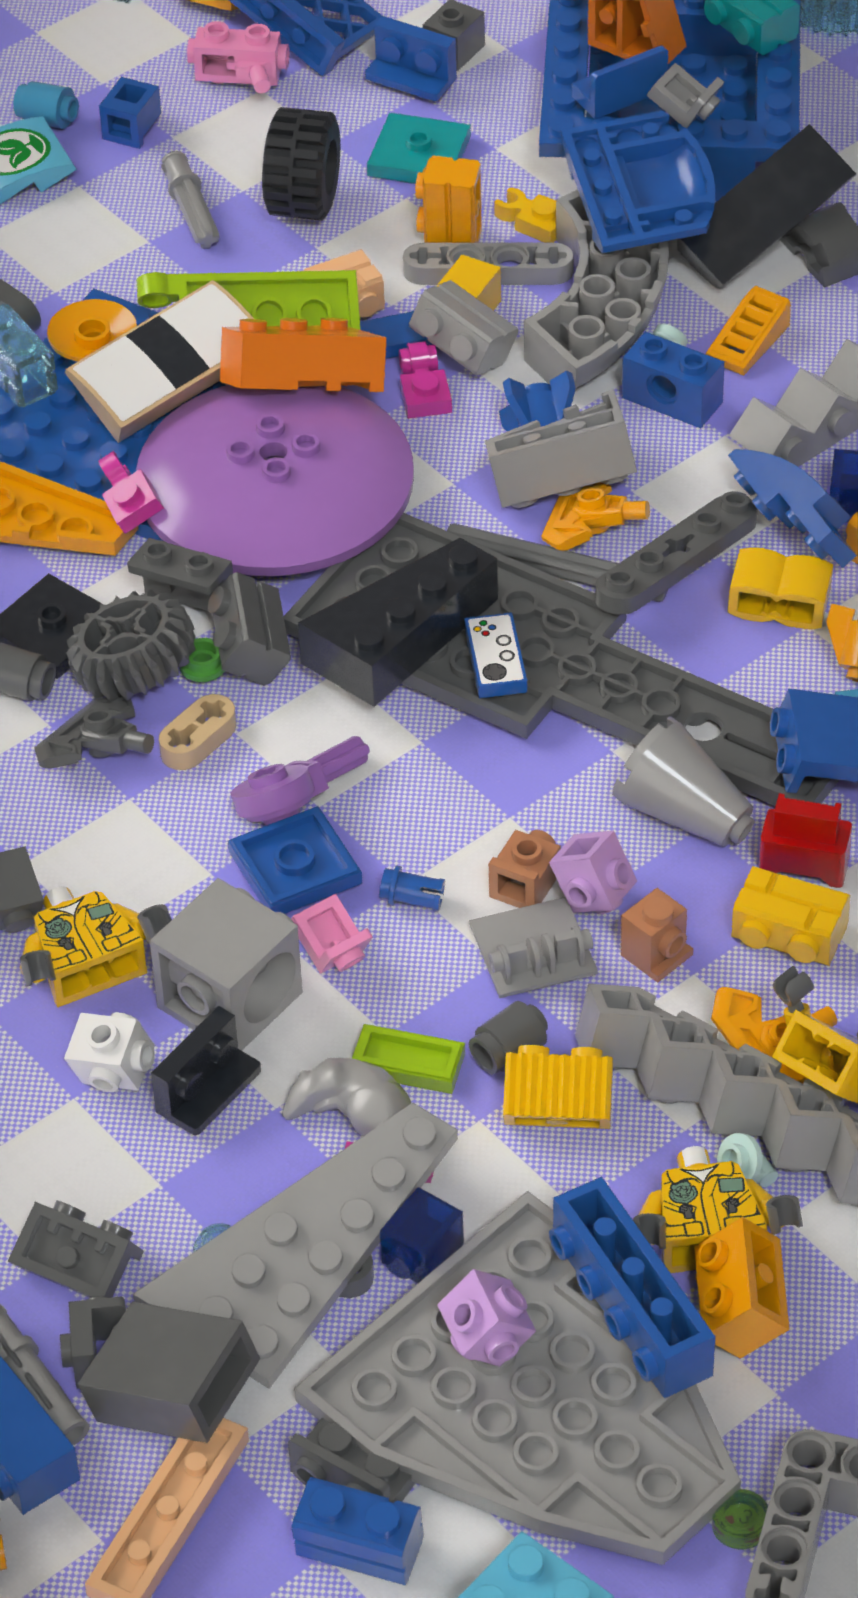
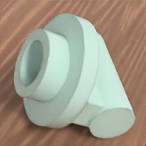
M734 1133L726 1137L721 1143L717 1154V1163L733 1161L739 1164L744 1177L753 1179L761 1187H768L777 1180L778 1172L761 1152L758 1142L751 1135Z

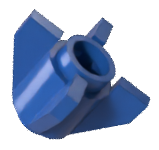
M566 370L551 379L550 384L533 383L524 386L523 383L511 378L503 381L505 397L510 405L499 411L501 425L508 432L535 420L539 421L542 427L563 419V409L572 406L576 390L573 373Z

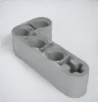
M811 1429L797 1431L788 1437L780 1459L748 1579L745 1598H805L827 1510L858 1517V1439ZM803 1465H811V1466H814V1467H816V1468L810 1469V1468H804V1467H801V1466H803ZM796 1512L801 1513L804 1516H792L788 1513ZM779 1560H783V1561L791 1562V1563H793V1564H790V1565H780V1564H777V1563H775V1562H776V1561H779Z

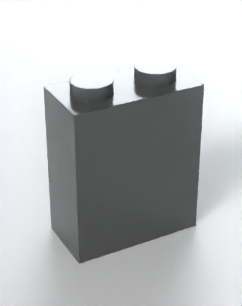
M131 1302L92 1363L86 1368L77 1385L97 1422L208 1443L259 1362L260 1356L242 1320Z

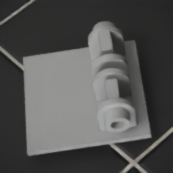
M566 897L469 920V925L499 998L598 974L597 967L589 949H593L591 933L589 929L580 930Z

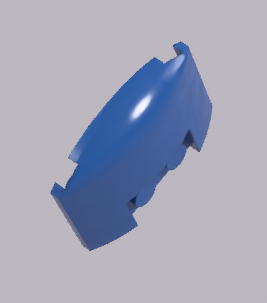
M664 111L561 129V138L572 180H575L592 228V239L602 253L706 234L710 227V220L715 208V182L709 160L699 142L685 127L677 131L667 125L670 122V115Z

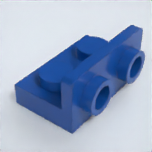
M381 16L374 24L376 59L365 70V78L423 99L438 101L457 79L456 38L386 16Z

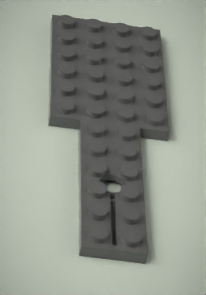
M403 513L395 526L374 545L360 554L341 563L329 566L284 615L286 633L299 639V621L462 537ZM462 538L497 558L498 600L479 616L512 612L527 677V693L479 698L465 629L401 684L525 739L531 735L552 709L636 746L658 723L667 729V717H673L684 727L687 725L700 726L707 720H711L722 728L721 734L712 740L696 741L738 790L776 806L779 793L785 794V798L822 804L839 780L806 776L796 794L787 793L785 791L783 774L778 773L776 768L777 740L776 737H772L770 734V719L773 708L611 640L626 621V614L620 615L605 612L596 605L595 593Z

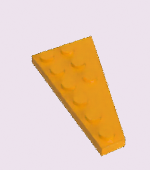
M0 461L1 543L116 556L137 532L138 526L125 534L117 525L104 500Z

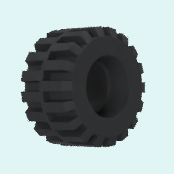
M280 107L276 111L267 132L262 166V192L269 215L323 221L327 216L336 194L341 153L340 130L333 112Z

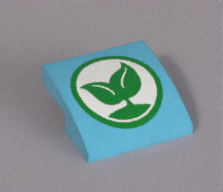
M43 116L15 121L0 127V204L33 182L42 193L77 170Z

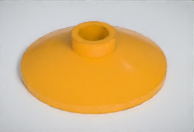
M102 299L82 300L65 306L51 318L47 327L49 344L55 352L67 359L80 361L136 327L137 322L132 312L121 304Z

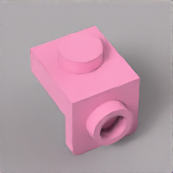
M337 894L318 902L291 918L294 924L298 925L299 940L320 974L335 966L339 972H342L359 963L365 958L363 951L373 938L368 928L360 932L358 931Z

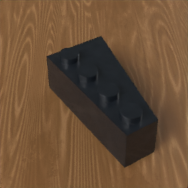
M458 538L299 621L298 633L301 664L375 707L465 629L464 618L481 615L498 600L497 558L468 541Z

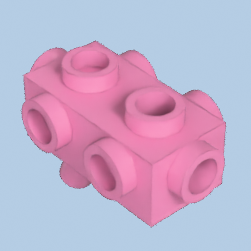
M213 21L206 24L205 27H198L195 38H189L187 61L194 64L195 81H208L217 84H252L256 92L266 93L271 86L278 85L281 69L287 70L289 66V44H281L280 32L270 31L263 24H253L242 30L229 29L226 23Z

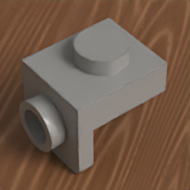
M674 63L653 85L647 96L687 129L698 116L705 121L721 102L715 95L725 82L717 77L706 89L677 63Z

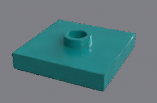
M389 112L367 162V176L416 184L418 172L423 171L429 158L432 156L452 157L454 161L463 157L471 137V124Z

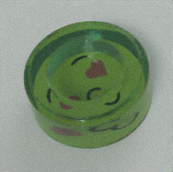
M737 1490L712 1515L714 1535L722 1544L733 1549L742 1550L757 1546L768 1504L760 1495L753 1491Z

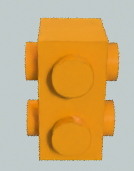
M741 1217L694 1246L700 1315L716 1336V1346L741 1359L790 1330L780 1238Z

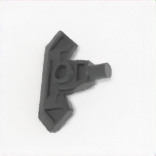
M120 695L116 700L109 701L104 696L91 701L35 746L34 749L39 766L51 769L78 763L79 760H82V747L88 748L89 754L94 757H107L114 753L123 754L127 750L148 754L154 747V737L151 734L138 732L135 725L123 720L135 717V710L131 699L126 700Z

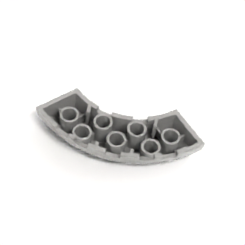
M578 190L556 199V241L568 246L573 252V263L576 267L574 283L568 293L562 292L544 309L524 320V361L548 384H550L551 379L566 370L573 373L576 388L592 380L610 367L645 331L657 310L665 286L669 263L668 241L602 253L592 239V228Z

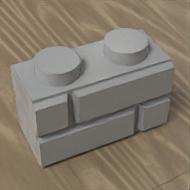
M452 280L439 284L438 287L434 286L424 290L409 322L411 329L422 337L426 336L429 342L476 376L487 372L489 369L492 370L503 365L519 332L516 326Z

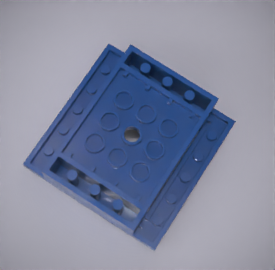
M549 0L539 157H566L561 138V129L664 111L654 101L647 98L597 119H594L588 112L585 117V109L572 97V83L586 78L588 72V0ZM674 0L687 47L668 64V70L674 63H677L706 89L717 77L725 82L715 95L721 100L715 110L705 121L698 116L687 128L699 142L709 160L715 182V201H718L755 170V162H765L800 132V17L799 34H797V37L784 45L778 44L775 50L762 56L747 44H740L734 35L721 25H713L707 19L704 12L705 0ZM794 0L800 5L801 0ZM590 45L589 76L597 70L625 59ZM756 61H757V99H756ZM670 116V122L667 125L677 131L684 128Z

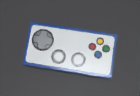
M512 612L464 618L465 633L479 698L527 693V677Z

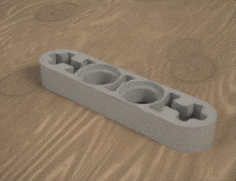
M417 243L409 246L403 253L404 276L409 282L418 285H438L461 255L501 267V285H557L567 282L573 275V252L562 243ZM505 261L520 263L517 266L511 267L500 265V263Z

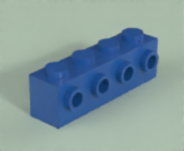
M601 1176L554 1197L553 1229L549 1230L551 1245L556 1255L562 1261L568 1259L575 1269L578 1284L588 1300L595 1299L604 1311L605 1322L612 1336L617 1341L622 1339L625 1341L632 1352L634 1365L641 1378L645 1382L652 1380L665 1399L712 1377L716 1336Z

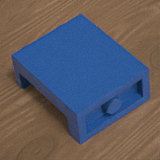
M788 688L780 708H774L770 719V734L772 737H776L778 746L776 768L778 773L783 774L785 791L796 794L806 776L858 782V697Z

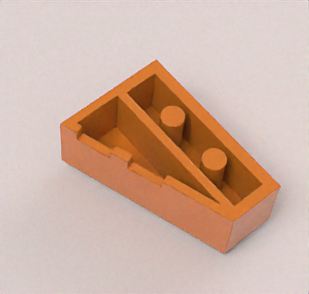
M588 0V45L624 59L662 45L668 50V64L687 47L674 0Z
M297 318L280 319V326H267V321L261 319H240L239 327H222L220 382L245 389L298 390V387L326 386V391H341V386L355 385L368 389L369 392H384L387 337L348 327V320L343 318H321L320 326H307L308 320Z

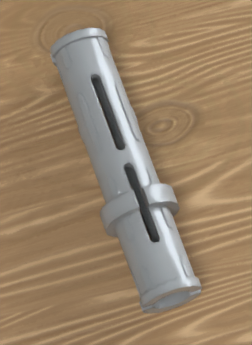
M0 1304V1356L72 1445L77 1444L87 1435L90 1425L82 1418L59 1383L37 1356L39 1348L30 1336H23L8 1316L4 1306Z

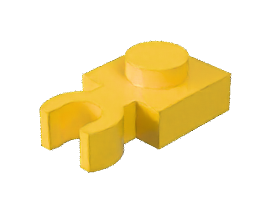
M509 187L507 189V203L498 199L494 201V215L502 221H515L516 231L544 243L556 241L555 200L541 194L530 200L526 198L522 190Z

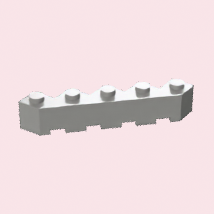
M846 339L823 377L800 368L776 406L753 397L729 436L747 450L769 453L799 467L858 429V344Z
M588 984L575 1033L579 1047L601 1049L603 1057H613V1069L617 1067L637 1069L648 1099L664 1103H676L678 1101L699 1102L711 1133L721 1134L726 1137L734 1133L762 1136L775 1168H782L792 1172L804 1170L826 1171L840 1203L858 1207V1113L844 1106L846 1099L835 1095L810 1079H806L802 1084L781 1073V1062L747 1044H744L738 1050L717 1039L719 1029L685 1011H681L677 1016H674L654 1005L656 996L640 987Z

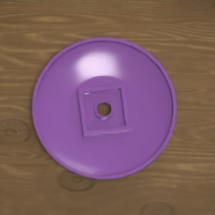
M225 385L191 399L159 423L142 448L136 471L141 469L148 477L164 509L147 519L150 527L163 541L231 560L233 573L238 572L252 576L293 575L327 568L350 559L374 545L395 526L403 515L413 490L414 466L409 442L397 422L386 411L364 396L341 387V391H326V386L298 387V390L245 389ZM270 456H280V457H283V458L275 457V458H270V459H268V460H265V458L270 457Z

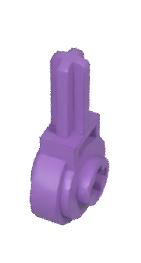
M352 736L307 761H293L287 765L274 764L251 773L247 777L248 780L242 782L230 792L238 817L246 818L250 822L263 821L264 825H269L300 813V807L307 804L312 797L329 789L328 782L367 762L368 754L370 753L368 744H365L361 737Z

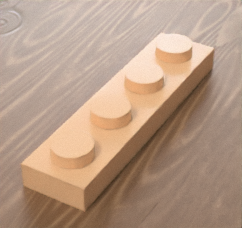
M223 1418L208 1443L183 1438L177 1439L85 1583L87 1597L151 1598L249 1442L247 1427Z

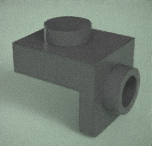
M96 1296L87 1300L69 1302L70 1333L60 1334V1347L63 1368L73 1367L76 1389H79L78 1382L86 1368L97 1355L96 1341L107 1340L112 1329L125 1313L126 1306L123 1297L107 1298Z

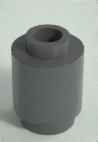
M0 643V693L27 701H33L35 698L45 700L54 685L56 676L55 664L48 662L42 654Z
M515 1001L476 1029L475 1036L469 1041L470 1052L474 1060L485 1072L489 1074H495L499 1070L505 1072L506 1053H518V1047L523 1045L544 1046L546 1044L547 1021L542 1012L534 1005Z

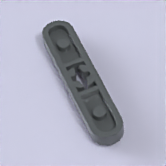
M727 492L715 498L611 568L596 581V605L605 612L622 615L637 611L753 531L756 527L757 507L753 504L752 499L742 492Z

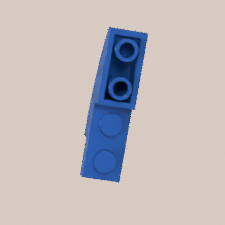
M734 449L728 455L739 469L733 475L734 478L750 496H753L755 493L757 494L752 502L769 521L777 516L789 529L795 526L802 534L808 531L810 534L804 540L820 559H824L829 555L842 568L857 556L838 531L851 516L803 469L783 458L755 450Z

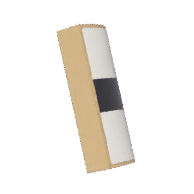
M212 280L66 368L65 374L117 443L220 381L222 327H239L240 319L254 318L228 291Z

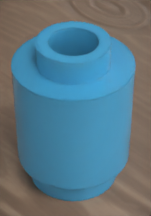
M31 81L28 84H21L17 88L13 100V109L17 117L28 119L43 116L50 127L65 129L77 118L79 101L70 87Z

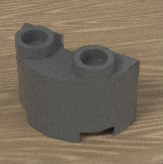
M841 202L813 211L780 239L793 255L800 253L804 255L808 271L823 287L858 275V226Z

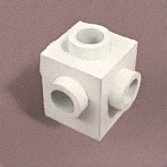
M119 1012L112 1013L111 1016L80 1013L64 1059L82 1084L92 1085L105 1092H116L118 1088L139 1091L145 1072L149 1071L152 1067L155 1045L141 1026V1023L131 1015Z

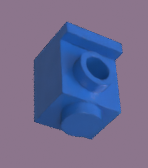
M121 77L99 105L102 139L140 149L144 144L143 137L161 114L159 86Z

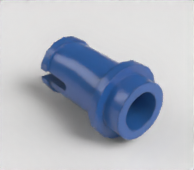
M396 865L394 870L385 868L381 880L379 898L388 899V905L392 906L398 901L439 911L442 904L441 896L424 893L423 891L444 895L446 880L402 872V866Z

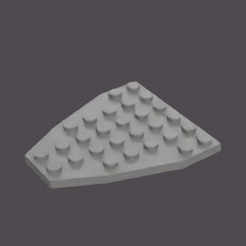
M529 1191L518 1198L294 1388L295 1401L319 1421L323 1417L329 1423L336 1422L352 1435V1442L366 1454L372 1452L375 1455L398 1463L400 1471L412 1475V1482L536 1532L664 1565L735 1499L741 1490V1479L697 1385L695 1384L664 1399L652 1380L645 1382L641 1378L634 1365L632 1352L623 1339L617 1341L612 1336L605 1322L604 1311L595 1299L588 1300L578 1284L576 1271L569 1260L562 1261L556 1255L549 1239V1230L553 1229V1209ZM473 1269L510 1279L514 1287L525 1298L527 1302L526 1311L536 1329V1332L519 1348L518 1353L500 1367L462 1357L451 1343L450 1337L452 1334L437 1306Z

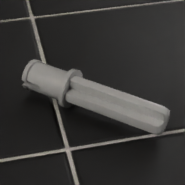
M169 152L161 160V168L169 181L168 192L172 199L178 202L194 241L199 243L201 248L208 249L212 243L218 242L220 235L200 191L202 187L201 180L198 175L192 172L187 156L183 152Z

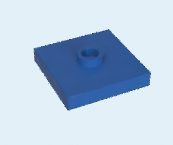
M319 806L228 840L229 853L261 904L274 912L286 914L362 884V871Z

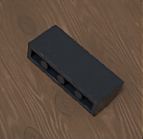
M809 124L715 203L710 227L706 234L677 239V250L709 283L717 288H723L856 176V172Z

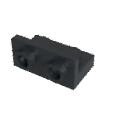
M218 1006L151 1072L156 1113L192 1135H199L261 1072L260 1061L238 1049L234 1014Z

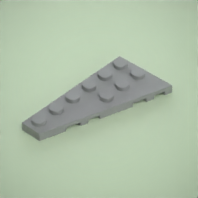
M411 1103L133 1293L134 1302L242 1320L260 1356V1360L250 1377L270 1389L347 1287L350 1279L359 1271L457 1141L458 1129L415 1103Z

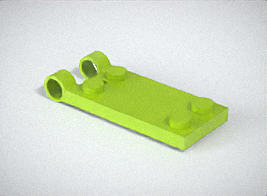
M356 270L188 274L151 272L143 274L136 279L137 302L146 308L168 306L172 302L181 300L214 280L228 291L254 319L266 320L267 326H280V319L282 318L308 320L307 326H320L321 318H343L348 320V327L361 330Z

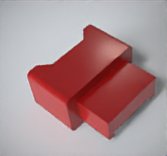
M779 793L775 809H769L765 818L760 840L759 868L774 873L786 872L821 878L830 887H843L850 860L852 823L841 820L842 803H835V806L789 799L785 798V794Z

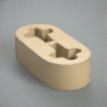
M210 694L197 699L160 732L159 748L162 762L174 770H187L200 764L235 732L236 714L233 702L226 696Z

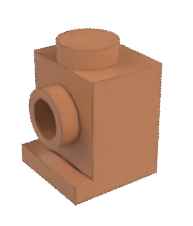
M515 829L498 857H492L488 864L489 897L518 908L542 903L557 879L549 862L561 849V845L556 844L552 836L542 830H532L527 834ZM514 879L525 883V886L511 882V880Z
M655 888L621 915V956L657 983L693 955V948L686 943L687 909L659 888Z

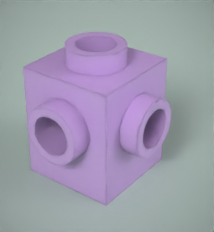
M614 830L573 834L549 862L573 913L595 911L597 914H605L611 912L622 904L624 896L637 882L631 864L627 860Z
M473 1269L437 1304L452 1334L450 1339L453 1347L462 1357L468 1360H477L500 1367L504 1362L513 1358L518 1353L519 1348L536 1332L526 1311L527 1302L523 1295L514 1287L512 1281Z

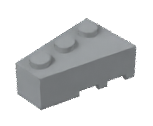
M614 389L601 394L603 403L583 411H579L577 405H572L563 409V419L541 427L540 422L535 420L485 440L502 508L507 506L515 508L527 507L534 504L541 497L552 494L559 496L572 495L579 492L583 486L598 482L603 484L617 483L624 480L628 474L637 472L625 420Z

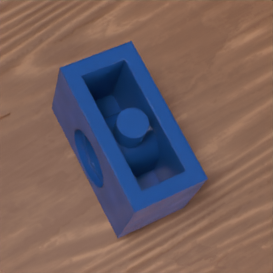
M645 331L623 356L622 398L701 429L723 403L725 361Z

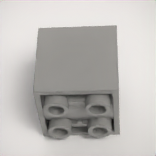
M219 878L150 940L157 1008L195 1030L218 1006L235 1015L238 1049L241 1051L303 993L298 925L294 924L286 914L274 912L256 901L246 890L234 888Z

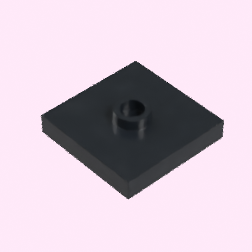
M48 573L0 614V643L44 655L48 662L55 664V678L58 679L70 669L66 652L69 650L67 640L74 635L73 627L77 624L85 623L84 615L95 613L99 610V604L102 603Z

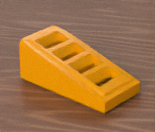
M754 286L742 299L707 350L706 355L725 361L724 368L744 376L790 326L791 302L783 296ZM733 346L737 349L745 351V353H739L737 351L730 349L729 347Z

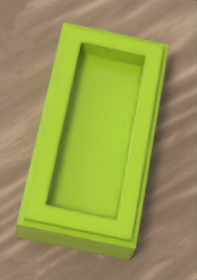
M364 1024L352 1059L372 1063L383 1068L398 1084L453 1094L465 1057V1043Z

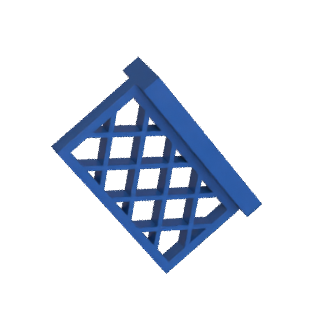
M229 0L257 24L266 25L270 31L280 32L281 43L289 44L290 51L322 77L333 70L339 58L375 35L374 24L382 16L364 0ZM305 7L313 8V14ZM322 10L340 13L341 20L324 17ZM350 15L360 16L369 24L351 22ZM336 32L343 33L344 39L341 36H339Z

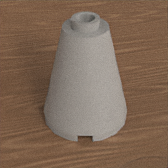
M667 717L668 728L666 729L658 723L630 755L624 767L631 771L625 784L618 779L616 780L612 795L629 807L722 847L727 846L732 841L737 845L740 844L755 824V820L750 817L753 806L687 729L673 717Z

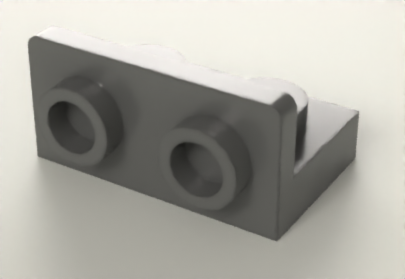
M148 538L127 562L129 573L143 577L145 592L153 590L156 595L167 592L171 599H178L181 604L208 611V600L211 593L233 574L231 560Z
M56 1200L52 1209L35 1201L8 1262L87 1297L103 1296L111 1298L116 1291L130 1257L140 1261L144 1250L130 1241L133 1232L120 1225L103 1220L100 1228L84 1222L86 1213L74 1206Z
M323 1417L306 1438L295 1433L288 1442L290 1470L304 1485L307 1484L310 1477L387 1497L389 1502L394 1503L397 1500L403 1501L416 1484L412 1482V1475L400 1471L398 1463L372 1452L366 1454L352 1442L351 1434L336 1422L329 1423Z

